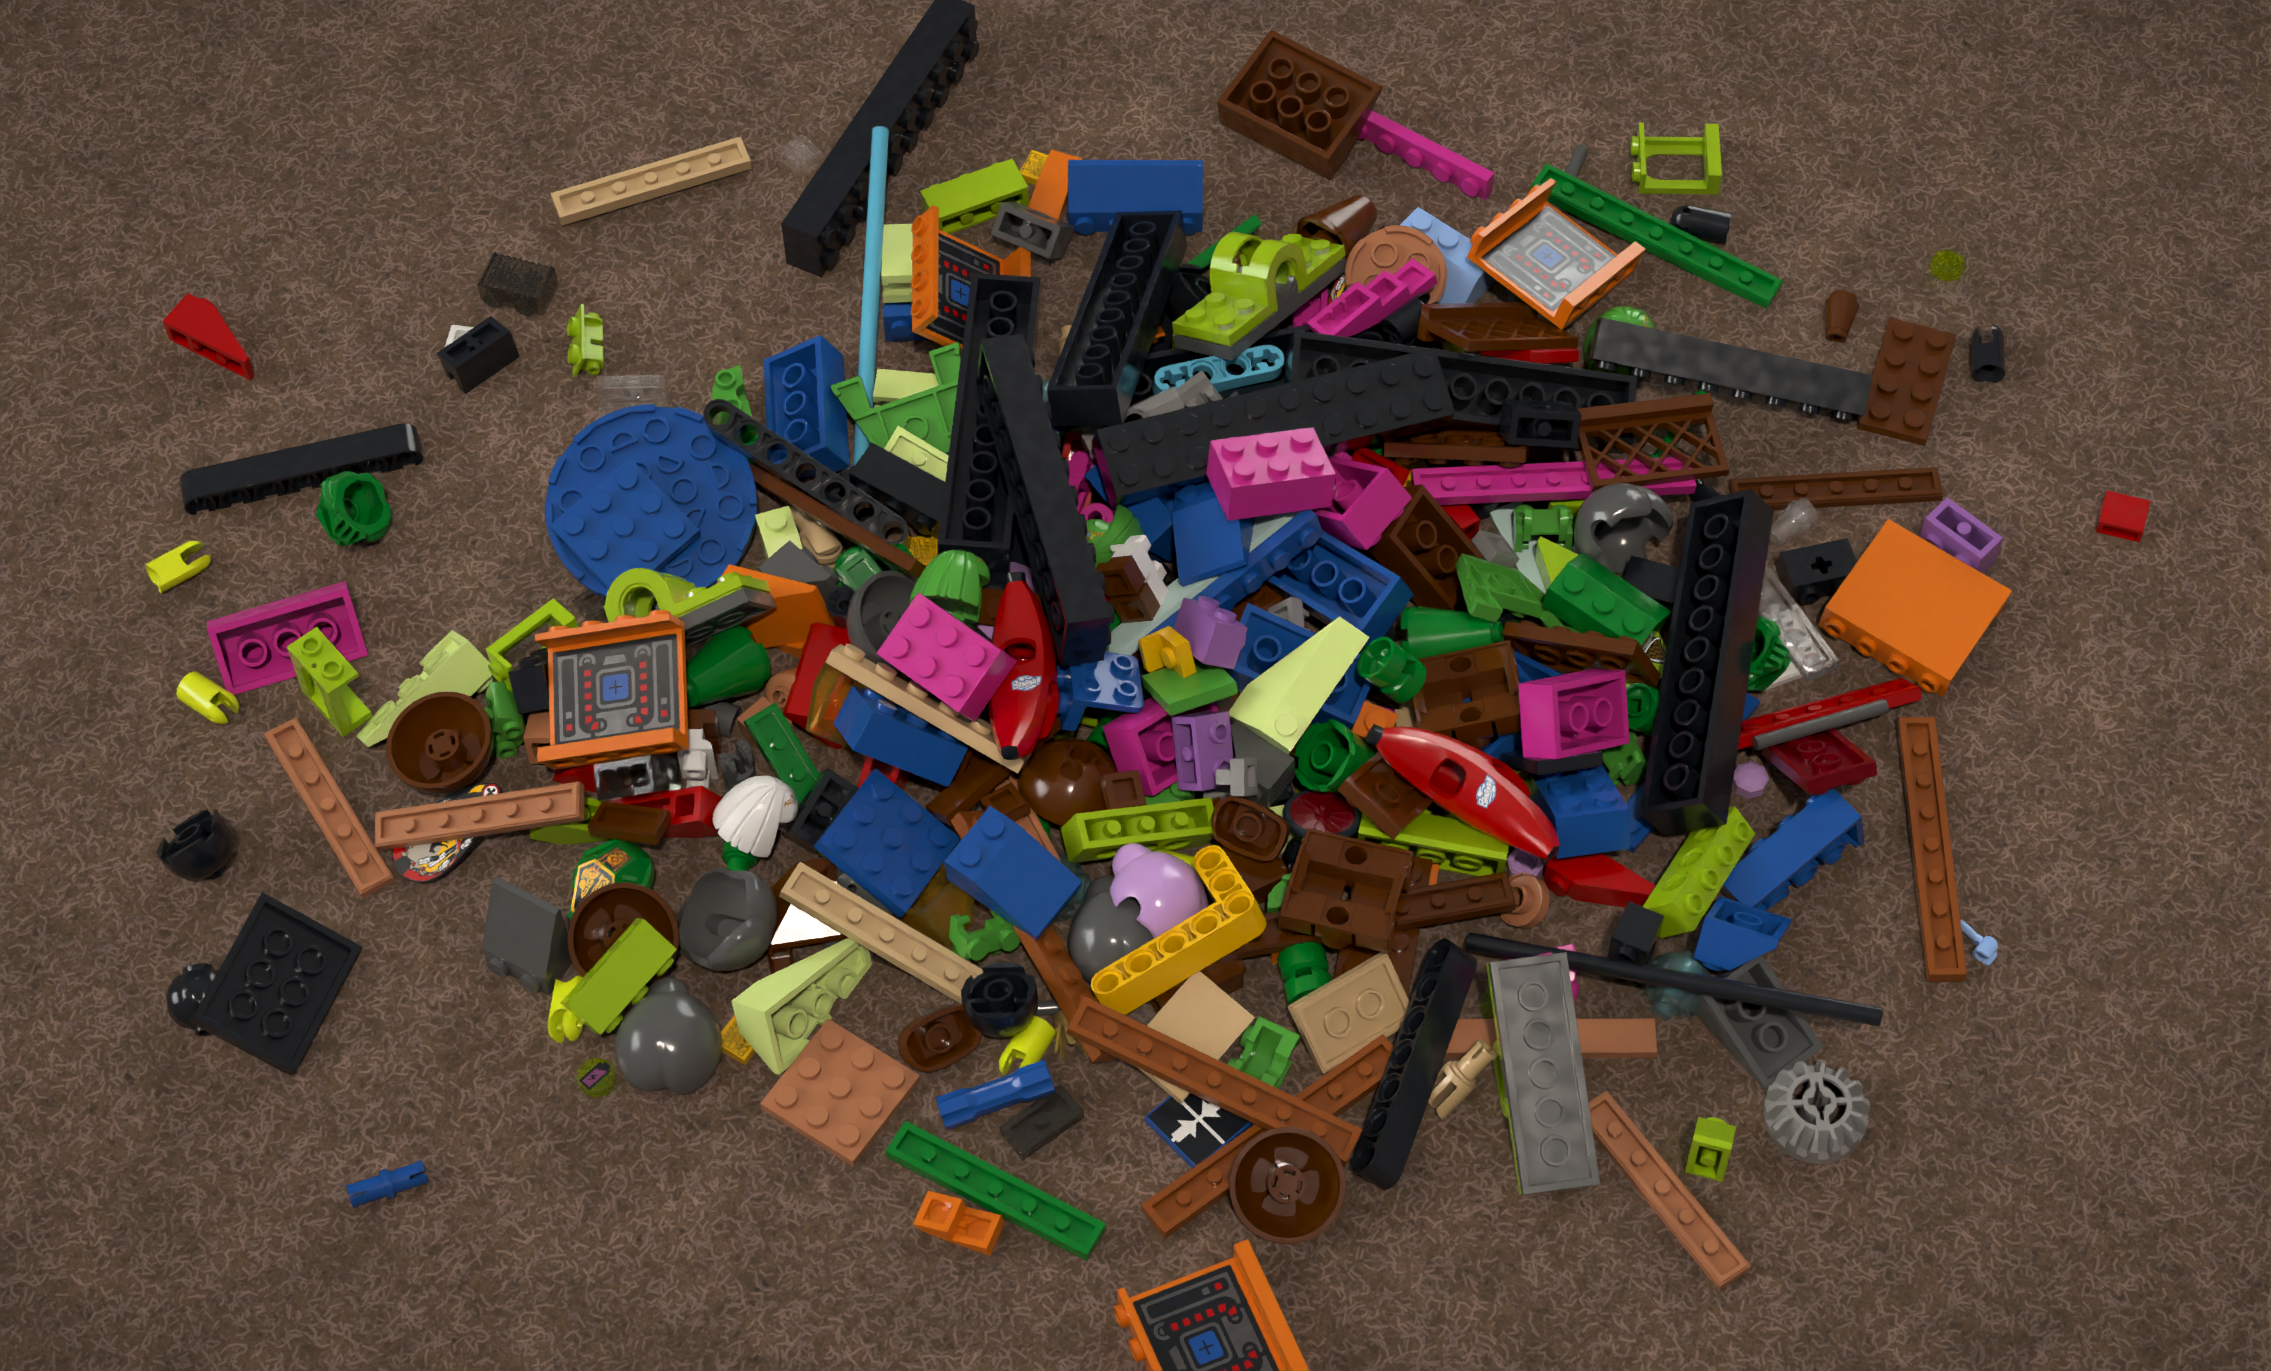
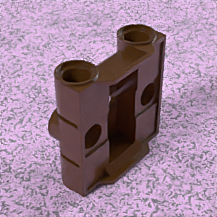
M1510 640L1418 659L1426 668V679L1420 691L1412 698L1417 718L1415 720L1417 728L1430 730L1452 738V731L1455 730L1457 740L1477 749L1485 747L1494 738L1492 722H1495L1498 737L1521 732L1518 680L1520 678ZM1472 697L1473 701L1464 703L1463 699Z
M1307 828L1287 886L1286 895L1281 905L1278 928L1312 935L1315 929V936L1320 937L1326 946L1334 949L1344 948L1349 944L1353 945L1355 940V946L1390 953L1397 920H1395L1397 903L1401 891L1408 892L1415 863L1413 851ZM1345 886L1354 888L1350 902L1341 900Z

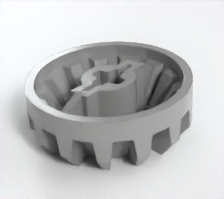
M1818 1060L1815 1066H1807L1804 1061H1799L1795 1063L1792 1070L1783 1069L1777 1074L1774 1083L1769 1086L1763 1106V1120L1770 1138L1783 1152L1800 1161L1824 1164L1845 1158L1859 1146L1869 1123L1870 1102L1862 1094L1863 1085L1859 1080L1851 1081L1847 1077V1069L1841 1066L1838 1071L1827 1068L1826 1061ZM1823 1080L1834 1084L1844 1097L1836 1098L1830 1089L1824 1087ZM1807 1081L1806 1091L1802 1099L1792 1100L1796 1088ZM1846 1105L1844 1115L1837 1122L1831 1124L1836 1106Z

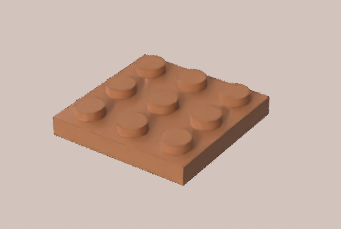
M827 1019L762 1100L760 1107L768 1114L854 1167L918 1085L921 1078L913 1070L830 1019Z

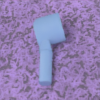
M1961 919L1962 932L1976 945V948L1972 951L1973 957L1980 962L1982 961L1984 965L1989 966L1997 957V941L1990 936L1983 938Z

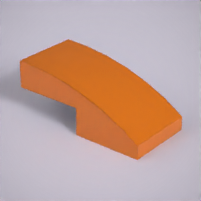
M1051 149L1036 183L1029 207L1060 220L1068 204V160H1082V158Z
M928 1191L913 1225L929 1235L991 1256L1005 1221L999 1214L967 1207L963 1199Z

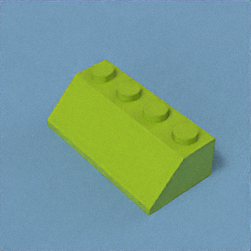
M1428 810L1421 814L1394 840L1387 834L1379 831L1373 821L1364 813L1362 814L1358 832V839L1413 851L1414 857L1433 860V864L1440 865L1439 870L1475 877L1504 872L1509 845L1478 831L1452 814L1441 817L1431 815V812Z

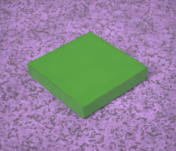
M1194 658L1197 673L1186 678L1180 676L1172 668L1168 669L1167 667L1142 675L1143 687L1170 716L1236 695L1238 693L1236 681L1222 667L1203 664L1196 658Z

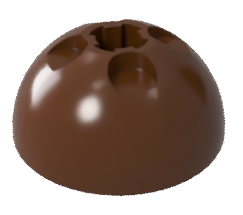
M458 692L429 694L411 703L394 721L386 742L387 760L396 776L408 786L430 794L452 793L471 784L486 768L493 749V730L484 708L470 696Z
M1058 739L1041 746L1030 756L1025 767L1019 772L1017 788L1036 814L1050 822L1064 826L1077 813L1102 811L1106 808L1099 779L1103 774L1118 773L1111 756L1099 746L1082 739Z
M628 882L605 885L587 895L575 909L567 931L568 953L573 966L583 978L636 918L645 919L678 950V925L666 901L653 890L643 885ZM613 927L614 930L611 932L610 937H607ZM677 950L671 956L674 960L677 954ZM671 966L661 976L655 974L646 986L649 988L654 981L663 978Z
M1279 1127L1257 1135L1242 1148L1231 1170L1229 1188L1233 1207L1242 1223L1259 1237L1274 1243L1295 1244L1318 1236L1333 1223L1345 1199L1346 1178L1344 1168L1337 1153L1324 1139L1315 1133L1301 1128ZM1284 1171H1288L1291 1173L1295 1171L1294 1175H1292L1290 1173H1284ZM1276 1176H1277L1278 1178L1276 1179V1186H1272V1185H1275L1274 1182H1275V1178H1276Z

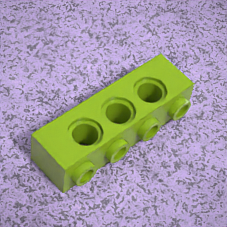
M1209 797L1077 813L1061 828L1069 863L1113 858L1121 846L1130 843L1141 844L1151 851L1161 849L1172 851L1204 846L1214 838L1211 826V816L1214 810L1212 799Z
M1736 806L1729 807L1727 824L1691 831L1643 905L1644 908L1664 916L1660 938L1696 929L1754 837L1755 832Z

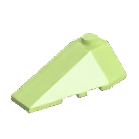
M1339 616L1247 684L1229 710V718L1289 755L1370 637Z
M451 630L419 663L424 667V671L411 679H405L398 687L400 690L397 695L400 699L396 703L392 700L385 703L356 737L367 747L386 739L399 714L411 703L426 695L437 692H458L472 696L475 692H482L488 687L489 682L493 681L492 674L488 669L490 662L466 638Z
M847 938L758 980L731 1001L739 1033L773 1073L780 1075L789 1068L809 1043L807 1037L816 1025H823L827 1019L831 1020L832 1017L829 1012L838 997L846 999L871 967L872 961L869 949Z

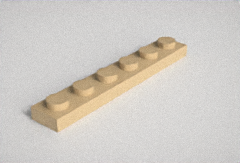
M737 137L550 194L560 223L563 226L750 170L752 166L741 137Z
M839 644L830 652L825 663L1017 774L1028 762L1031 754L1015 760L1003 759L998 751L989 723L979 718L974 722L958 713L942 700L939 701L928 695L929 691L917 682L910 681L908 683L897 677V671L891 666L881 662L875 664L864 658L866 654L858 647L851 644H846L845 646Z
M799 862L780 891L779 897L960 1004H962L961 990L966 979L971 975L974 979L983 973V970L802 862Z

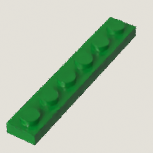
M907 1121L903 1123L885 1151L886 1158L992 1213L1001 1215L1002 1218L1085 1261H1088L1106 1232V1223Z

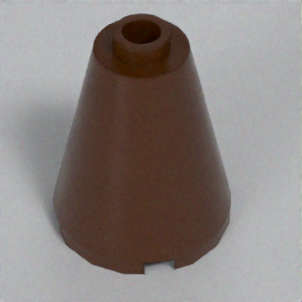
M1355 195L1301 218L1293 226L1291 234H1300L1302 237L1314 240L1325 239L1329 240L1330 243L1344 245V258H1346L1347 262L1353 247L1360 239L1367 236L1375 223L1377 210L1373 202L1367 197Z

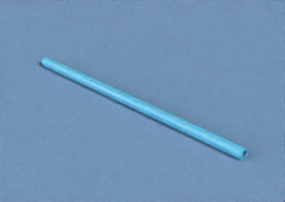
M877 126L872 129L858 376L860 375L863 379L871 408H873L872 396L875 384L889 129L883 126ZM856 422L852 467L856 465L871 444Z

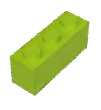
M1013 158L1001 163H994L989 167L972 173L963 174L958 178L941 184H934L920 191L923 213L933 205L938 207L939 229L948 234L996 218L1001 203L1018 202L1027 207L1029 206L1028 185Z
M636 918L562 1000L561 1004L593 1033L601 1035L604 1031L610 1033L623 1019V1016L620 1014L630 1002L635 1005L647 993L649 988L646 984L655 974L661 976L672 965L674 959L671 956L677 949L645 919Z

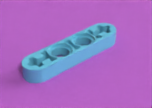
M1262 345L1246 349L1232 361L1210 356L1164 366L1155 374L1152 386L1153 392L1156 395L1170 388L1167 383H1163L1164 380H1169L1170 384H1175L1174 387L1177 389L1192 378L1195 372L1201 370L1211 376L1210 382L1218 392L1276 379L1281 374L1284 354L1275 346ZM1262 359H1267L1269 363H1274L1273 366H1268L1266 362H1262ZM1230 364H1237L1244 369V373L1232 375L1227 372L1226 367Z

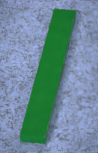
M1548 163L1545 164L1530 186L1531 190L1536 184L1541 186L1552 178L1556 181V184L1547 200L1549 203L1630 243L1636 241L1646 251L1766 309L1783 285L1784 280Z

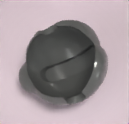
M1629 483L1606 485L1591 493L1581 505L1574 526L1575 543L1570 551L1578 555L1585 553L1613 573L1626 572L1631 555L1648 560L1645 553L1646 543L1653 537H1656L1659 543L1667 537L1674 523L1672 512L1658 494L1646 487Z
M720 867L703 875L696 882L691 897L684 901L678 913V925L680 927L679 946L684 955L692 962L713 971L737 970L755 962L769 948L777 924L778 906L772 889L759 875L745 870L732 871Z
M1112 875L1100 876L1090 883L1086 893V900L1077 909L1069 927L1067 939L1069 955L1074 964L1080 969L1082 978L1090 984L1094 975L1100 970L1154 939L1148 928L1136 920L1140 914L1141 907L1135 897H1129L1119 906L1115 907L1110 894V886L1114 879Z
M672 977L660 978L653 982L646 996L629 1010L621 1022L614 1042L616 1062L619 1070L633 1087L647 1092L666 1088L676 1094L686 1095L697 1091L714 1075L722 1053V1035L716 1017L704 1003L689 994L686 986L681 981Z

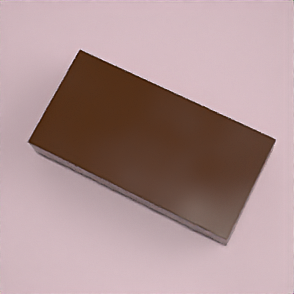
M602 801L587 827L590 836L657 845L672 819L669 810Z

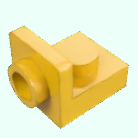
M1167 626L1138 640L1143 665L1148 672L1151 673L1166 666L1168 669L1172 668L1183 678L1197 673L1189 641L1172 627Z

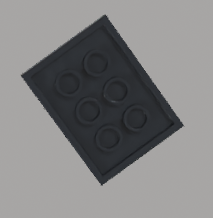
M262 892L190 1022L281 1072L293 1075L362 946Z

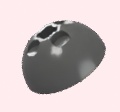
M882 571L872 575L854 593L846 616L847 634L851 645L861 649L866 654L864 658L875 664L878 662L887 664L896 671V667L876 653L910 605L911 593L917 580L909 575L897 571Z

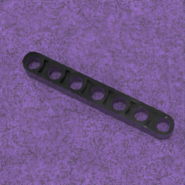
M715 399L706 405L703 411V418L714 436L786 484L890 544L903 543L906 548L909 547L911 533L906 521L902 517L730 402L723 399ZM727 412L730 414V418L725 424H713L714 416L717 413ZM746 432H758V439L753 444L746 445L741 442ZM784 450L787 452V458L784 462L780 464L770 462V457L775 451ZM812 469L816 471V477L812 482L802 483L799 481V476L804 470ZM833 489H843L845 496L841 501L832 503L827 500L829 492ZM863 508L874 510L873 518L867 522H861L856 519L857 513ZM892 527H899L903 530L902 537L897 541H889L885 538L886 532Z
M403 423L186 471L180 477L184 509L191 515H197V511L206 509L209 512L231 507V504L242 501L243 504L265 500L266 496L274 494L283 496L301 492V488L312 486V489L321 487L320 484L327 478L345 471L357 474L381 471L382 474L404 469L403 466L415 463V466H418L423 461V454L416 427L412 424Z
M1446 938L1436 942L1427 955L1352 1158L1351 1166L1353 1171L1382 1190L1392 1188L1403 1173L1477 969V960Z

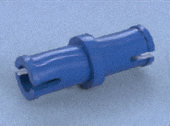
M421 1160L388 1172L385 1168L379 1170V1175L352 1184H346L347 1192L351 1196L349 1199L352 1207L356 1208L359 1205L383 1197H387V1200L395 1198V1193L428 1184L425 1173L410 1177L425 1171Z

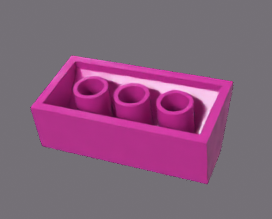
M346 581L206 621L207 631L225 688L233 695L297 677L287 646L315 627L325 635L347 661L368 656Z

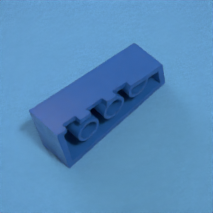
M1830 788V791L1825 794L1812 795L1805 803L1803 810L1795 816L1791 814L1784 818L1777 826V831L1768 839L1761 838L1749 849V854L1739 863L1737 862L1720 889L1721 892L1728 899L1761 910H1769L1789 895L1790 890L1788 887L1794 884L1796 887L1803 886L1814 878L1820 864L1824 863L1831 866L1842 858L1840 854L1847 845L1851 843L1854 848H1857L1865 842L1862 816L1834 788Z

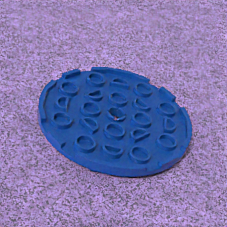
M655 404L636 405L611 412L581 430L573 438V442L564 454L558 457L548 480L549 486L545 502V520L554 550L568 572L580 584L602 598L607 595V588L553 533L549 525L629 457L689 518L701 533L697 539L658 572L682 577L688 582L694 583L695 588H709L717 583V579L721 577L729 564L737 566L744 556L755 530V515L758 509L755 481L746 457L714 436L706 425L703 415L678 406L675 409L655 407Z

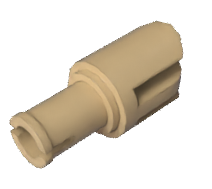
M791 507L790 510L795 525L800 531L799 537L802 547L808 548L813 553L821 567L826 564L833 570L837 558L842 554L841 542L833 530Z
M1479 1039L1459 1061L1449 1060L1440 1069L1428 1104L1432 1108H1437L1436 1114L1442 1120L1476 1088L1475 1077L1497 1057L1495 1050L1488 1051L1492 1047L1484 1040Z

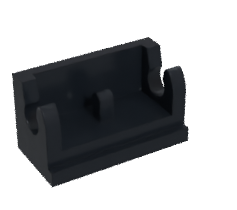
M492 316L437 352L447 377L451 380L455 378L458 387L465 394L520 357L511 332Z

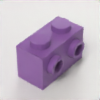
M1948 497L1925 518L1920 538L1983 574L1996 562L2003 541L2002 536Z
M1199 596L1198 600L1183 598L1173 629L1189 641L1192 655L1203 664L1234 669L1240 650L1245 645L1248 628L1236 620L1237 615L1235 613L1220 608V602L1206 596Z
M1202 711L1171 717L1179 790L1204 791L1230 786L1216 785L1215 770L1230 769V759L1233 758L1229 711Z

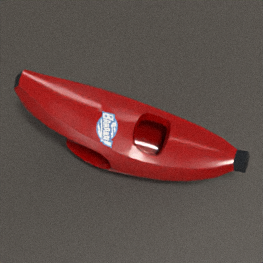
M1010 572L1007 574V585L999 601L991 643L1017 660L989 701V715L993 737L1000 755L1006 760H1015L1028 756L1032 753L1036 742L1049 734L1057 714L1059 696L1056 659L1047 618L1037 596L1026 583L1025 572Z
M1373 724L1365 738L1366 741L1377 748L1382 758L1403 779L1444 810L1491 838L1544 860H1552L1558 854L1560 843L1555 827L1540 807L1529 798L1531 793L1523 779L1507 764L1473 746L1430 730L1404 726L1382 728L1376 724Z

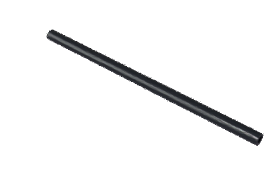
M1472 932L1469 933L1467 939V951L1518 959L1552 952V954L1567 952L1569 970L1880 1027L1883 1017L1882 1007Z

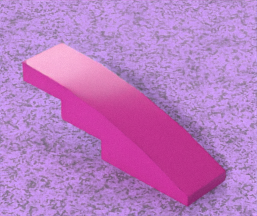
M1412 258L1393 275L1384 270L1366 286L1356 282L1309 320L1307 326L1315 333L1342 337L1356 335L1380 323L1382 319L1419 293H1426L1438 283L1436 275Z

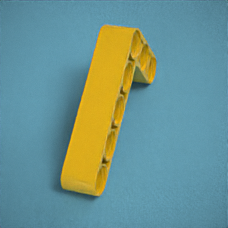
M1211 845L1204 847L1196 853L1193 859L1194 868L1215 903L1096 973L1092 978L1091 988L1100 1004L1126 1015L1263 933L1267 924L1266 919L1254 895L1220 846Z

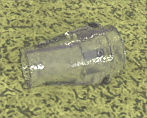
M1799 498L1797 501L1791 500L1772 525L1770 540L1778 547H1781L1784 543L1814 528L1815 522L1819 519L1818 512L1814 506L1804 498Z

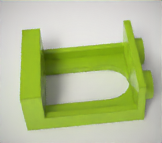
M1639 123L1637 136H1631L1630 143L1631 156H1637V162L1632 163V182H1638L1639 193L1719 195L1722 179L1719 124L1705 123L1703 137H1645L1644 123ZM1654 155L1703 156L1704 180L1653 179L1646 173V159Z
M554 598L486 648L490 660L488 669L497 682L506 683L507 690L512 691L508 672L513 669L512 665L504 659L508 651L546 622L549 628L553 626L578 627L576 618Z
M317 627L287 646L302 692L342 737L372 718L371 711L347 685L359 677L358 672Z

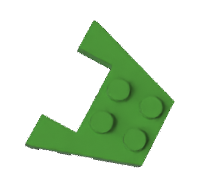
M959 342L929 351L939 383L938 386L893 402L871 408L863 379L860 375L830 385L833 393L871 443L885 448L897 426H900L949 456L962 354Z
M1463 553L1460 555L1455 567L1470 615L1497 622L1503 612L1502 608H1505L1517 617L1524 618L1525 615L1540 618L1547 628L1563 626L1572 632L1580 633L1542 607L1545 594L1518 569Z

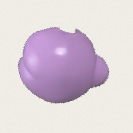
M1137 843L1125 844L1116 851L1112 862L1115 877L1110 886L1113 903L1117 907L1127 898L1135 897L1141 907L1140 914L1136 920L1148 928L1153 938L1209 906L1201 879L1195 870L1183 860L1165 852L1151 851Z

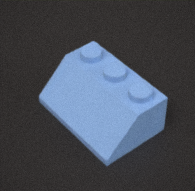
M1417 207L1400 224L1415 228L1428 235L1444 257L1447 268V284L1439 304L1475 303L1496 281V279L1467 258L1473 245L1470 243L1469 238L1423 209Z

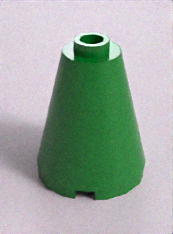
M1417 606L1405 607L1402 612L1401 630L1407 629V641H1402V648L1416 659L1504 641L1501 621L1493 622L1470 615L1469 612Z
M737 625L713 636L686 663L687 707L753 694L762 688L764 682L770 676V661L762 643L756 644L749 637V635L753 634L751 631Z
M1329 719L1328 722L1322 724L1317 722L1307 729L1296 747L1295 756L1299 760L1298 769L1295 768V775L1301 785L1312 791L1340 793L1337 789L1345 779L1377 752L1345 724L1334 719Z

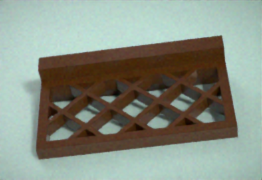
M1526 302L1422 304L1417 338L1424 342L1449 341L1466 351L1577 348L1579 340L1578 337L1538 318V311Z
M1711 393L1578 408L1577 410L1581 413L1578 446L1591 491L1594 492L1614 483L1646 486L1728 476L1730 469L1712 415L1714 403ZM1705 424L1707 436L1702 440L1688 432L1687 429L1690 426ZM1667 429L1676 436L1668 444L1654 436V432ZM1633 433L1642 440L1634 448L1619 439L1622 434ZM1599 437L1608 442V445L1600 452L1588 444L1587 438ZM1681 438L1697 447L1691 457L1675 448V445ZM1647 442L1663 451L1657 461L1641 452ZM1613 446L1630 455L1623 465L1607 456ZM1704 451L1715 458L1717 465L1705 466L1698 462L1696 458ZM1670 455L1685 465L1681 470L1673 471L1662 463ZM1636 459L1650 467L1651 470L1648 474L1639 475L1628 467ZM1600 463L1617 472L1614 478H1598L1596 469Z

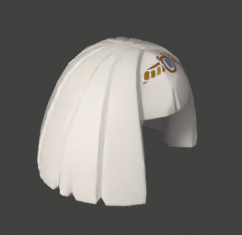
M754 776L734 786L719 801L713 812V825L715 829H719L718 834L726 842L731 841V846H738L740 851L747 854L751 851L754 856L768 857L775 842L777 830H783L788 822L796 818L798 801L792 788L783 783V781L772 776Z

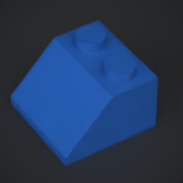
M1720 896L1704 919L1693 959L1702 961L1705 967L1712 970L1723 971L1726 969L1730 971L1776 949L1789 929L1792 919Z

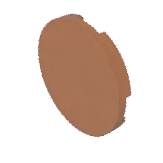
M1385 226V228L1372 232L1365 238L1360 239L1353 247L1345 266L1346 290L1356 282L1366 286L1384 270L1393 275L1413 258L1435 273L1438 283L1426 292L1430 294L1427 304L1436 301L1440 303L1447 284L1446 263L1439 248L1425 233L1408 226Z

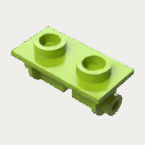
M581 304L575 317L571 316L567 325V336L572 337L567 362L568 364H573V377H577L580 370H587L588 374L597 375L600 373V369L604 367L603 346H600L603 342V320L597 313L584 314V304Z

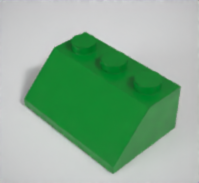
M1581 553L1566 564L1548 587L1542 607L1580 633L1585 634L1586 631H1595L1605 637L1616 639L1620 636H1628L1637 640L1643 650L1672 613L1585 553Z

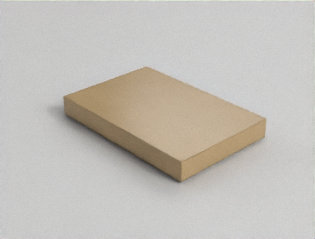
M1380 952L1287 1007L1317 1070L1321 1074H1325L1382 1034L1387 1038L1399 1031L1410 1001L1388 954Z
M1199 971L1185 981L1147 1026L1220 1060L1245 1029L1254 1021L1255 1017ZM1140 1069L1180 1104L1189 1096V1092Z

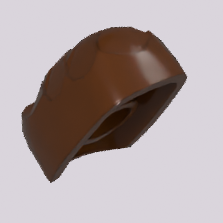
M1228 795L1221 799L1215 806L1211 816V826L1215 840L1234 852L1260 861H1270L1279 856L1286 845L1291 831L1289 823L1276 812L1244 796Z
M955 1004L931 1011L910 1022L899 1033L897 1047L900 1056L906 1064L924 1072H932L957 1062L976 1049L982 1040V1032L973 1027L964 1012L963 1004Z

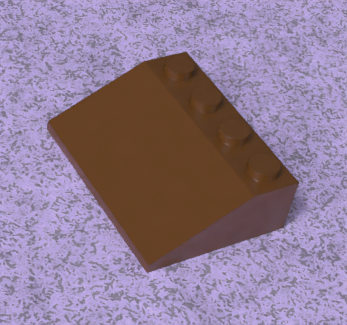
M1271 29L1217 101L1219 119L1221 124L1331 180L1349 156L1382 91V86Z

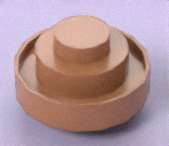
M1523 872L1514 874L1509 880L1516 901V908L1513 911L1500 913L1501 918L1507 924L1518 928L1527 929L1534 927L1542 921L1548 911L1550 903L1549 890L1545 882L1538 876Z

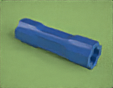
M1044 1059L1019 1068L1013 1074L972 1088H961L938 1096L936 1100L944 1125L948 1131L974 1122L979 1116L1020 1102H1031L1054 1094L1056 1090Z

